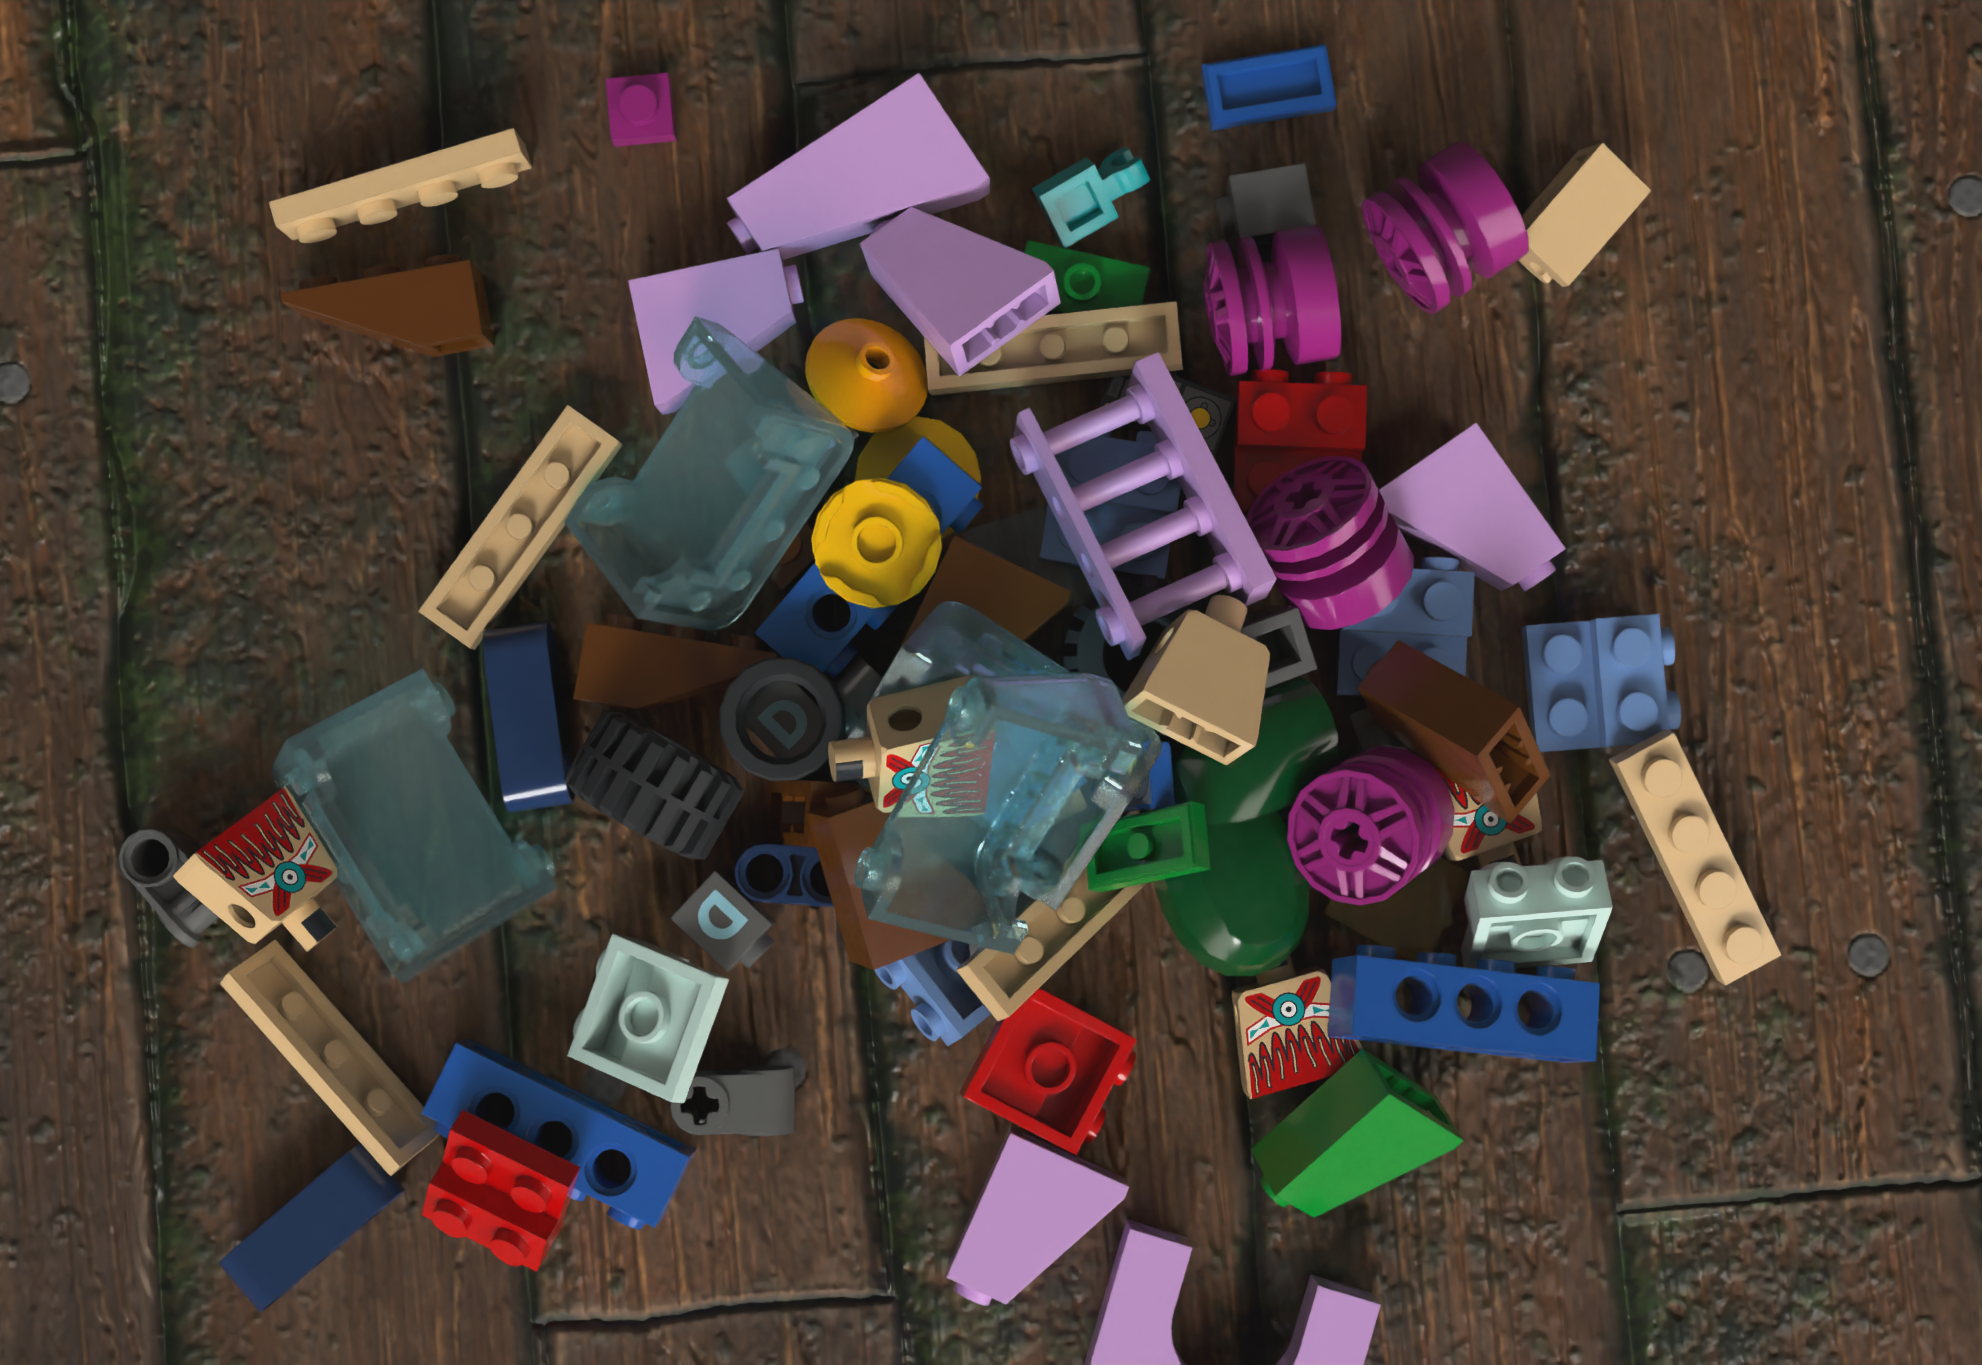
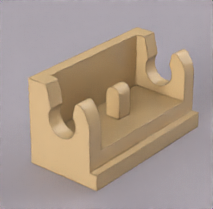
M1604 143L1578 150L1521 216L1528 235L1529 252L1518 261L1545 284H1548L1553 278L1562 287L1569 286L1651 190Z

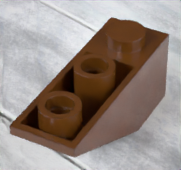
M456 254L430 257L424 260V268L400 272L398 266L393 265L371 267L361 272L362 279L339 283L337 278L330 276L308 278L299 282L300 290L280 293L282 303L298 315L431 357L494 346L482 272L470 260L462 261V256Z
M606 614L604 625L586 622L573 699L646 712L728 685L744 668L766 658L782 657L777 653L768 652L769 645L759 638L731 635L730 646L705 642L707 631L703 629L669 624L667 635L643 632L644 620Z

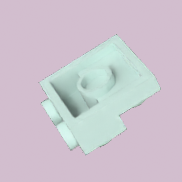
M1567 856L1550 860L1545 865L1520 866L1512 862H1496L1486 865L1480 870L1471 871L1464 897L1468 925L1461 947L1463 965L1465 968L1477 969V960L1512 961L1516 962V968L1592 962L1613 908L1603 860L1587 861L1580 857Z
M612 934L607 948L601 953L597 961L596 979L586 1006L575 1021L573 1029L574 1039L567 1056L667 1101L684 1103L729 979L691 964L689 959L643 940Z

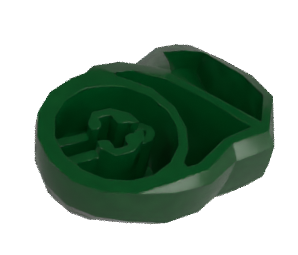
M1302 677L1265 689L1256 745L1228 765H1224L1173 738L1169 740V745L1171 746L1175 805L1190 801L1205 805L1211 870L1153 881V885L1162 912L1179 943L1201 965L1226 976H1255L1278 967L1300 944L1308 923L1309 882L1296 867L1288 844L1289 812L1300 791L1320 775L1327 772L1338 758V734L1332 712L1321 692L1313 683Z

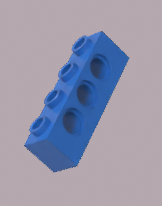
M925 436L918 441L887 478L909 485L932 504L935 515L940 523L941 535L949 526L960 534L984 506L975 498L983 486ZM814 563L758 628L755 634L782 657H792L814 665L835 679L859 651L850 643L854 636L865 624H868L876 631L898 605L869 608L847 602L851 611L848 624L840 629L828 628L817 617V603L824 595L838 594L827 586L819 572L820 570Z
M1357 945L1355 956L1332 960L1328 1037L1563 1063L1596 1062L1600 983L1575 980V969L1538 966L1536 967V976L1516 973V962L1494 959L1477 960V969L1456 967V955L1435 952L1417 953V962L1395 959V948L1375 945ZM1401 981L1408 986L1412 997L1410 1008L1406 1013L1399 1007L1396 1000V990ZM1462 988L1468 993L1471 1000V1011L1467 1019L1461 1015L1457 1006V997ZM1521 996L1528 1001L1530 1006V1018L1526 1025L1518 1015V1002Z
M471 1038L464 1039L455 1044L421 1113L437 1121L434 1130L448 1138L452 1125L461 1111L465 1110L581 1167L571 1199L584 1201L587 1195L610 1206L607 1214L611 1218L638 1230H641L645 1223L655 1228L664 1218L697 1150ZM491 1093H502L512 1101L515 1114L510 1125H499L489 1118L486 1111V1102ZM548 1121L562 1122L570 1129L573 1136V1144L568 1153H556L546 1146L543 1139V1130ZM615 1149L623 1152L628 1157L631 1164V1174L628 1180L613 1181L604 1175L600 1166V1158L603 1151Z

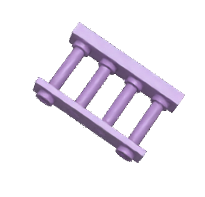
M1159 352L1135 362L1125 397L1042 432L1031 409L1028 408L1018 413L1014 438L1010 439L1011 450L1017 465L1024 475L1033 472L1101 607L1096 610V618L1105 639L1111 646L1119 644L1127 660L1138 656L1147 637L1141 626L1222 589L1227 593L1235 591L1239 601L1245 606L1251 605L1266 598L1277 579ZM1137 420L1140 424L1148 423L1158 442L1154 446L1155 452L1070 488L1055 455ZM1163 476H1166L1169 480L1177 479L1187 498L1183 502V509L1099 545L1083 513L1084 511ZM1193 532L1198 536L1206 535L1216 554V557L1213 558L1212 566L1132 602H1128L1112 568Z

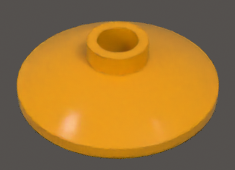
M860 318L837 321L824 328L815 337L807 352L805 374L812 395L831 417L852 429L869 433H885L897 430L911 422L925 403L928 382L927 371L921 356L903 335L885 324ZM868 362L875 364L879 369L873 368Z

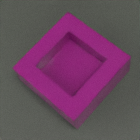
M668 73L605 79L610 134L614 147L677 141L672 84Z

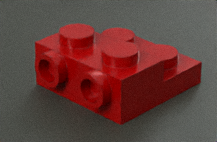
M1283 370L1251 371L1250 381L1238 382L1234 396L1236 401L1234 404L1232 494L1244 515L1248 514L1249 508L1263 489L1281 474L1302 463L1327 456L1351 457L1362 462V452L1365 450L1367 385H1352V374L1346 372L1315 373L1313 384L1289 383V372Z
M1040 987L1010 1017L996 1022L959 1092L964 1098L1077 1155L1083 1142H1092L1100 1131L1106 1116V1109L1102 1106L1113 1085H1122L1129 1076L1136 1060V1052L1132 1049L1137 1039L1116 1025Z
M462 1110L449 1131L442 1163L429 1183L422 1216L432 1220L433 1224L448 1236L455 1238L467 1237L489 1248L504 1263L511 1266L524 1265L537 1272L561 1230L581 1167Z

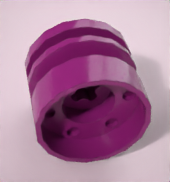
M1455 141L1421 163L1417 169L1420 188L1410 179L1399 177L1391 182L1388 187V193L1378 190L1367 197L1361 205L1363 220L1383 265L1406 295L1424 312L1432 315L1449 304L1451 301L1450 294L1460 298L1469 292L1472 288V277L1469 267L1479 276L1490 279L1523 258L1529 252L1526 228L1509 191L1482 155L1467 143Z
M1317 224L1275 231L1271 243L1270 262L1263 263L1259 249L1250 235L1242 236L1238 241V267H1235L1229 244L1225 240L1208 243L1206 249L1207 270L1204 280L1206 314L1212 340L1217 344L1225 370L1229 376L1241 375L1247 372L1248 344L1251 345L1258 368L1261 371L1270 370L1274 363L1275 339L1283 338L1287 352L1295 365L1338 357L1341 348V318L1338 292L1327 241L1322 229Z
M1327 456L1300 464L1281 474L1263 489L1248 510L1246 521L1277 578L1275 583L1288 607H1297L1299 609L1303 624L1309 628L1333 630L1358 624L1381 612L1395 600L1412 577L1414 556L1392 514L1388 513V507L1366 465L1351 457Z
M1378 746L1358 751L1338 766H1334L1328 772L1320 775L1300 791L1289 812L1287 840L1296 867L1313 888L1334 901L1361 906L1388 899L1441 857L1453 835L1455 809L1447 784L1429 762L1407 749Z

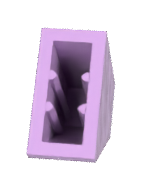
M913 207L908 208L894 219H887L874 228L870 236L860 243L873 279L959 377L1061 303L1054 270L1045 261Z
M779 248L628 280L656 408L662 415L676 412L797 323L793 304L804 302L800 278L796 265L784 266Z
M1477 423L1379 490L1388 507V513L1392 514L1403 534L1444 558L1459 559V567L1468 572H1475L1476 577L1500 591L1513 586L1517 582L1524 592L1556 571L1550 559L1566 549Z
M1010 1126L948 1264L946 1278L956 1282L954 1287L956 1293L975 1303L989 1306L993 1298L1007 1304L1124 1200L1129 1189L1127 1178Z

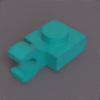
M1124 147L1106 157L1098 170L1085 157L1035 186L1032 190L1056 240L1064 248H1067L1117 219L1119 216L1112 201L1142 187L1150 178L1141 158H1134L1130 149Z

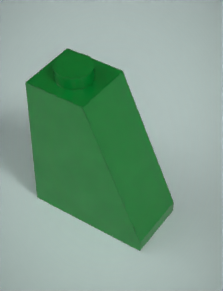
M1361 1049L1258 1142L1251 1151L1263 1172L1259 1181L1268 1196L1282 1207H1287L1290 1204L1315 1218L1454 1150L1464 1140L1435 1094L1369 1052Z

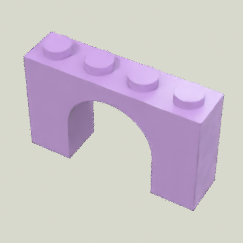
M1126 1219L1084 1365H1187L1173 1345L1171 1327L1174 1309L1193 1248L1188 1237ZM1310 1274L1292 1339L1286 1352L1275 1365H1364L1381 1304L1371 1292Z

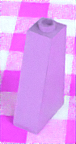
M918 73L728 197L727 199L736 217L728 221L727 225L747 255L756 249L759 252L779 248L782 259L785 260L870 234L881 222L896 218L910 207L932 215L980 200L990 193V177L920 73Z

